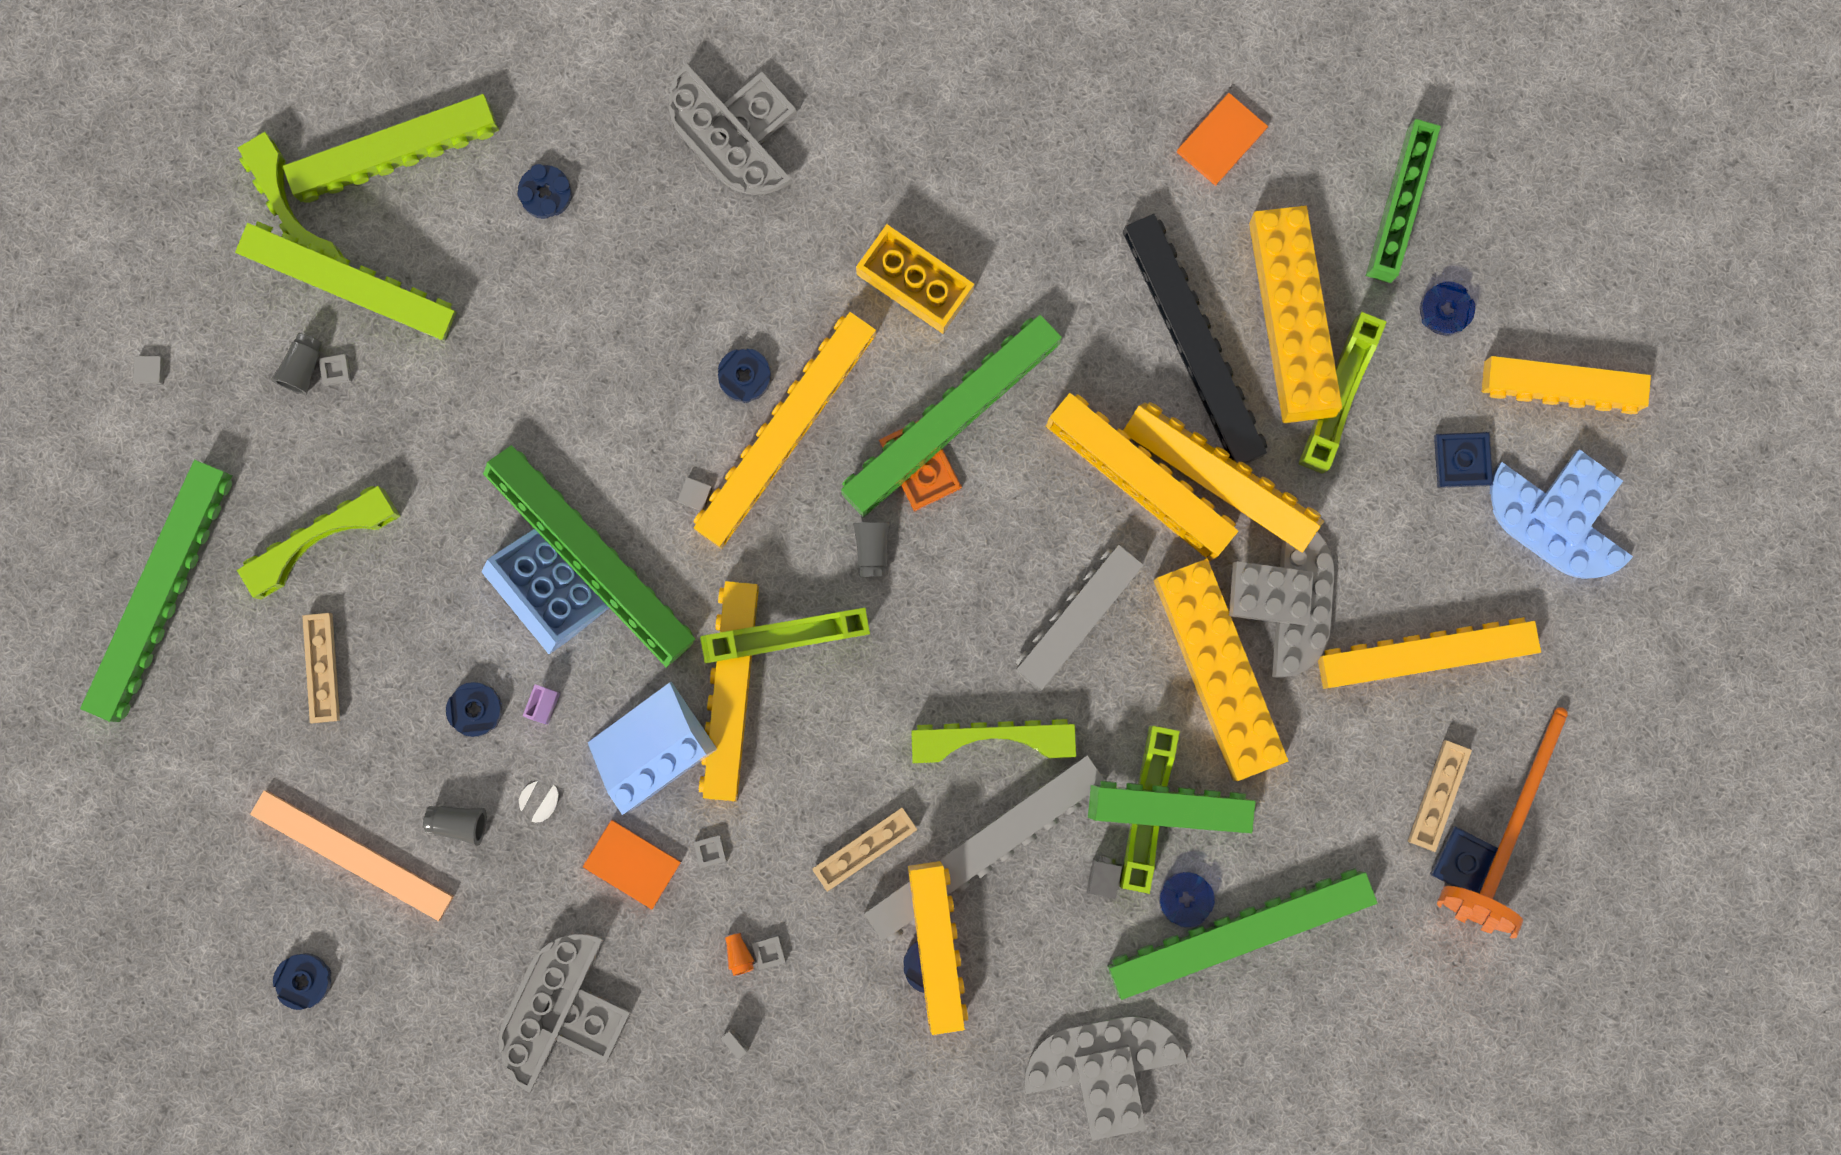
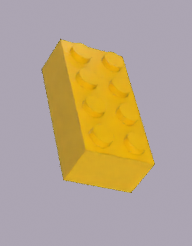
M888 224L885 225L856 266V273L860 278L942 334L945 333L974 291V283Z

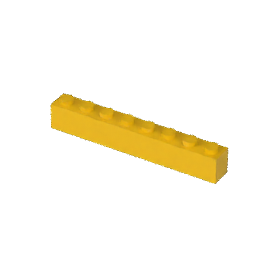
M1144 402L1138 406L1123 430L1131 439L1303 553L1324 523V520L1320 518L1321 514L1311 507L1304 508L1297 503L1298 499L1288 492L1281 493L1274 488L1275 484L1265 477H1257L1251 473L1253 471L1251 467L1243 462L1236 463L1229 458L1230 454L1220 447L1214 448L1206 443L1207 439L1197 432L1192 434L1184 428L1185 424L1177 418H1168L1162 414L1163 410L1156 404Z
M725 581L724 588L720 587L718 603L723 605L722 614H717L716 630L726 632L755 627L759 594L758 584ZM752 655L717 661L716 668H711L710 684H714L713 695L708 696L707 711H711V721L706 722L705 732L717 750L702 760V765H706L705 776H700L699 792H703L704 799L738 800Z
M1525 617L1508 620L1509 625L1499 627V622L1482 624V630L1473 631L1472 626L1457 628V634L1447 635L1446 630L1429 633L1430 638L1420 640V635L1403 637L1404 643L1394 644L1393 639L1378 641V647L1367 648L1366 643L1350 646L1351 651L1341 653L1340 648L1325 650V656H1321L1318 660L1323 689L1541 653L1535 621L1526 622Z

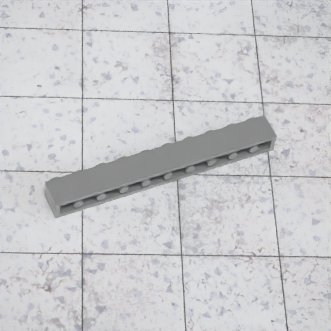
M1088 755L1083 756L937 861H941L944 868L949 869L951 884L946 885L947 895L954 890L957 894L971 885L968 880L975 875H978L979 878L986 875L993 869L991 864L996 860L1000 859L1003 862L1015 854L1013 848L1020 843L1024 846L1031 843L1037 838L1035 834L1043 827L1046 831L1059 822L1057 817L1066 811L1069 815L1080 808L1082 805L1079 801L1086 796L1090 798L1091 785H1100V781H1105ZM910 880L864 912L865 917L882 941L887 938L890 942L903 933L901 928L909 922L915 925Z

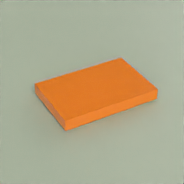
M1228 93L1178 148L1176 153L1216 186L1267 130L1268 126Z
M904 428L880 439L879 442L882 448L891 439H899L903 435L902 431ZM943 449L901 485L914 512L962 489Z
M611 820L584 863L583 868L648 908L653 909L680 866L681 861L614 820Z

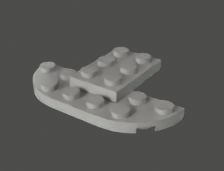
M686 63L676 74L671 84L668 106L671 120L680 137L714 175L733 190L745 194L761 195L775 192L791 183V178L760 144L797 113L796 108L762 71L723 104Z
M1318 532L1303 553L1282 539L1280 567L1239 561L1233 563L1229 616L1276 622L1272 677H1288L1306 671L1319 660L1329 641L1334 564L1330 550Z
M585 933L566 935L547 944L531 961L503 1019L499 1032V1052H501L502 1060L506 1067L505 1070L511 1079L525 1091L530 1093L533 1090L556 1040L599 1061L608 1062L631 1011L581 988L604 938Z
M1122 1016L1067 1027L1047 1036L1033 1052L1025 1071V1093L1030 1094L1080 1084L1092 1141L1146 1130L1135 1072L1187 1062V1058L1178 1039L1166 1027L1150 1018Z

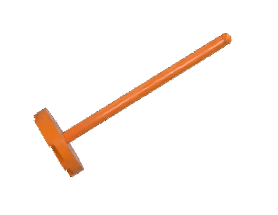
M1562 707L1556 708L1480 894L1460 887L1444 886L1437 901L1438 907L1441 908L1442 904L1454 911L1457 920L1465 923L1469 919L1481 924V930L1492 934L1495 929L1511 933L1510 938L1514 939L1517 938L1523 924V918L1519 914L1493 900L1568 716L1566 709Z

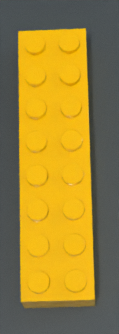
M1307 205L1254 211L1249 226L1282 422L1290 423L1336 417L1342 409V402Z
M1069 393L1051 414L1045 427L1203 557L1208 558V561L1218 557L1238 533V530L1234 527L1236 525L1235 522L1226 515L1221 517L1213 510L1215 508L1214 505L1203 497L1199 499L1192 493L1194 490L1188 483L1183 480L1178 482L1171 476L1173 472L1162 463L1158 465L1150 459L1152 455L1142 446L1137 448L1129 441L1131 438L1127 433L1119 428L1116 431L1108 424L1110 422L1109 419L1101 412L1097 411L1094 413L1088 408L1089 403L1078 394L1074 396Z
M1208 558L1157 577L1153 580L1232 780L1240 781L1289 762L1232 618L1229 616L1228 608Z

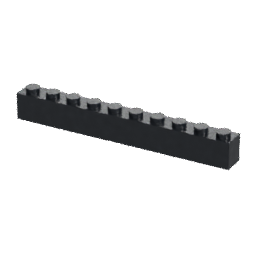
M1151 214L1126 225L1123 230L1125 240L1224 450L1230 454L1229 458L1236 463L1243 462L1247 464L1263 457L1267 453L1266 440L1261 433L1258 434L1254 426L1256 424L1255 417L1250 409L1247 410L1243 403L1245 397L1240 386H1235L1233 382V371L1228 362L1224 363L1220 354L1222 352L1221 345L1217 338L1213 339L1209 331L1211 325L1208 317L1205 314L1202 315L1199 310V298L1194 290H1190L1187 284L1189 280L1188 275L1183 267H1179L1175 259L1177 258V252L1172 243L1168 244L1166 240V229L1160 219L1157 220L1155 214Z

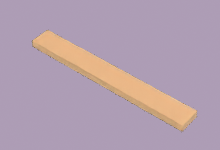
M267 790L263 791L250 813L253 817L437 921L442 919L454 898L448 892Z

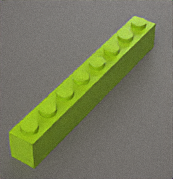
M484 94L286 164L283 166L293 196L300 202L310 203L318 200L319 196L325 193H339L344 190L345 186L350 184H364L372 176L378 174L380 176L389 175L397 167L416 165L422 158L441 156L444 150L453 147L455 149L466 147L469 141L478 138L480 140L488 139L494 135V132L499 131L487 98Z
M259 221L256 222L255 226L250 223L246 224L236 248V254L445 341L457 311L451 309L453 304L437 298L436 302L426 299L427 293L414 287L410 291L400 288L402 282L386 276L385 281L374 277L376 271L362 265L359 270L349 266L350 260L336 254L333 259L323 255L325 249L309 243L307 248L297 244L299 238L285 232L280 237L271 233L273 227Z

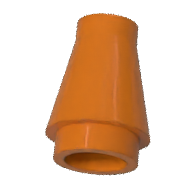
M741 933L726 937L728 969L732 970L733 976L754 970L753 963L755 961L744 943Z

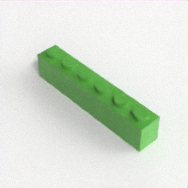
M1415 119L1406 131L1365 276L1388 283L1393 282L1399 276L1441 128L1439 125Z
M1100 781V785H1091L1088 818L1105 822L1252 834L1255 801L1247 799L1245 793L1230 792V796L1227 797L1220 796L1221 791L1204 790V794H1195V789L1179 787L1178 792H1169V787L1153 785L1152 790L1143 789L1142 784L1127 783L1126 788L1117 787V782Z

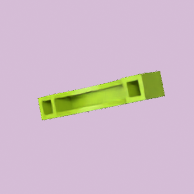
M263 132L239 146L238 150L242 155L239 160L247 172L251 171L256 179L252 180L259 193H265L269 201L265 203L274 216L278 215L282 221L279 224L282 232L299 238L297 244L306 248L310 243L325 249L323 255L333 259L336 254L344 258L340 249L335 244L307 231L294 216L285 192L283 166L286 165V160L274 140L266 132Z
M1361 312L1354 319L1335 368L1342 409L1336 417L1315 419L1299 460V465L1321 474L1330 469L1340 444L1343 428L1354 396L1378 346L1386 321Z
M370 486L360 492V497L353 501L346 500L336 507L337 510L330 515L323 514L313 520V525L306 529L299 528L290 534L291 538L283 543L276 542L267 547V552L261 556H252L243 562L244 566L237 569V572L251 596L262 600L284 587L289 573L297 560L321 539L349 529L379 530L401 517L385 489L379 486Z
M859 608L700 636L704 662L711 663L869 635L870 631L866 608Z
M1068 719L1052 720V725H1041V720L1025 721V726H1014V721L998 722V727H987V722L971 723V728L960 729V723L943 724L944 729L933 730V724L916 725L917 730H911L912 763L941 762L951 752L963 745L986 739H1008L1023 743L1037 750L1046 758L1076 757L1075 724H1068Z
M1157 726L1148 727L1138 784L1143 785V789L1152 790L1153 785H1168L1180 731ZM1130 824L1119 887L1122 889L1150 894L1155 868L1159 826Z

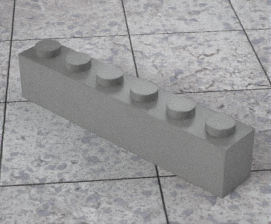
M1120 545L1114 550L1111 547L1108 548L1100 558L1104 562L1098 570L1092 568L1083 579L1087 584L1081 591L1076 588L1066 600L1070 603L1064 612L1058 609L1049 620L1053 624L1047 632L1041 630L1032 641L1036 645L1030 653L1025 650L1015 662L1019 666L1015 671L1039 691L1043 690L1144 566Z

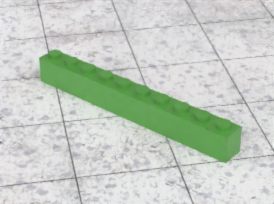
M1041 315L1034 320L1029 318L1020 327L1021 332L1015 337L1013 335L1007 337L1002 342V348L997 353L991 352L981 361L982 366L976 371L971 369L961 379L963 382L956 389L953 386L942 395L943 400L936 406L931 404L922 413L923 418L917 423L914 421L909 423L903 429V435L897 440L891 439L882 448L884 452L877 458L874 456L869 458L863 464V470L858 475L852 474L842 483L844 486L841 489L842 496L863 518L1060 346L1062 337Z
M511 445L487 462L483 475L666 668L691 647L695 641L691 630L686 625H682L675 618L673 611L656 598L654 591L649 586H645L638 579L636 572L619 559L617 552L601 540L599 533L583 521L581 514L564 501L562 494L546 482L544 475L528 463L526 456L522 452L517 451Z
M194 459L80 707L81 710L109 722H120L121 719L128 715L131 707L129 704L131 697L141 687V675L144 669H147L152 663L153 654L151 653L155 645L164 636L165 630L163 627L167 619H170L175 612L176 604L174 603L178 594H181L187 586L186 577L188 572L198 562V550L201 544H205L209 538V526L221 511L219 504L223 496L227 495L232 487L231 478L233 475Z
M1356 868L1340 873L1342 878L1331 881V878L1320 880L1315 883L1316 888L1306 891L1305 887L1290 892L1291 897L1281 900L1280 897L1264 902L1265 907L1255 910L1254 906L1239 911L1240 916L1230 919L1229 916L1219 918L1213 921L1214 926L1204 929L1203 925L1192 928L1188 931L1189 935L1179 939L1178 935L1168 937L1163 940L1164 945L1153 948V945L1144 946L1137 950L1138 954L1128 958L1127 954L1115 957L1112 959L1113 964L1107 967L1118 997L1121 1000L1378 904L1367 874L1362 871L1357 872Z

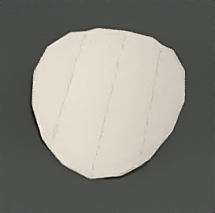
M538 781L527 785L521 792L519 798V808L521 811L525 807ZM554 785L534 814L532 822H543L554 812L558 801V791Z

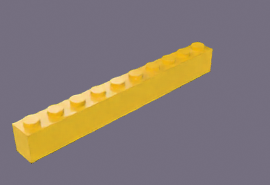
M849 312L846 318L844 316L840 317L834 326L836 332L830 339L828 337L824 339L818 349L820 354L815 360L811 358L803 369L804 376L800 381L795 380L788 389L787 393L790 395L784 403L780 401L772 412L773 419L769 424L764 423L756 434L759 438L753 446L749 444L741 454L743 460L738 467L733 466L725 477L727 482L723 488L720 489L718 487L709 499L712 502L706 511L702 509L693 521L696 524L694 530L720 549H723L876 337V329L853 313Z

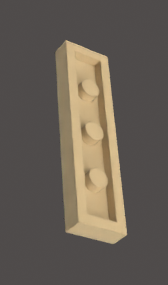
M333 614L302 615L310 723L340 721Z
M1447 740L1443 741L1407 842L1436 852L1472 750Z
M902 807L812 868V870L828 892L917 831V828Z

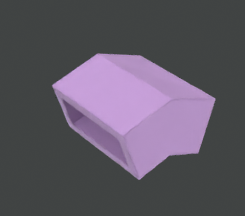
M535 684L523 716L548 725L560 693Z

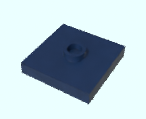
M1490 432L1434 435L1437 488L1493 485Z
M1452 826L1429 875L1451 886L1464 888L1480 894L1498 848L1456 826Z

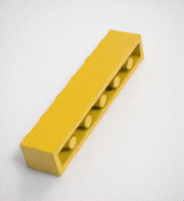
M1491 356L1484 361L1481 392L1490 393L1489 396L1491 398L1501 399L1506 398V395L1516 396L1517 401L1529 402L1532 399H1542V403L1548 405L1567 402L1569 407L1584 408L1585 405H1592L1598 411H1611L1612 408L1621 409V413L1637 414L1638 411L1649 405L1651 375Z
M941 861L908 866L929 1030L931 1035L965 1030L964 1021H968L966 1004H961L960 994H964L965 990L963 978L957 975V967L961 966L959 950H954L953 940L958 939L955 922L951 923L950 912H954L952 895L947 896L946 885L951 884L949 869L944 868Z

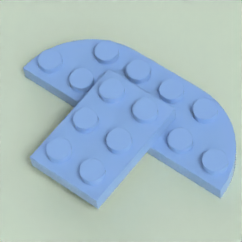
M1580 449L1575 451L1546 493L1503 462L1498 464L1493 474V485L1490 486L1493 513L1497 521L1509 535L1554 568L1576 578H1599L1620 570L1633 557L1591 527L1623 480Z

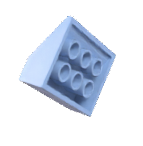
M535 529L488 558L482 569L483 575L548 654H551L567 643L609 609L602 599Z
M669 682L588 742L606 791L622 815L641 805L717 750L672 682Z

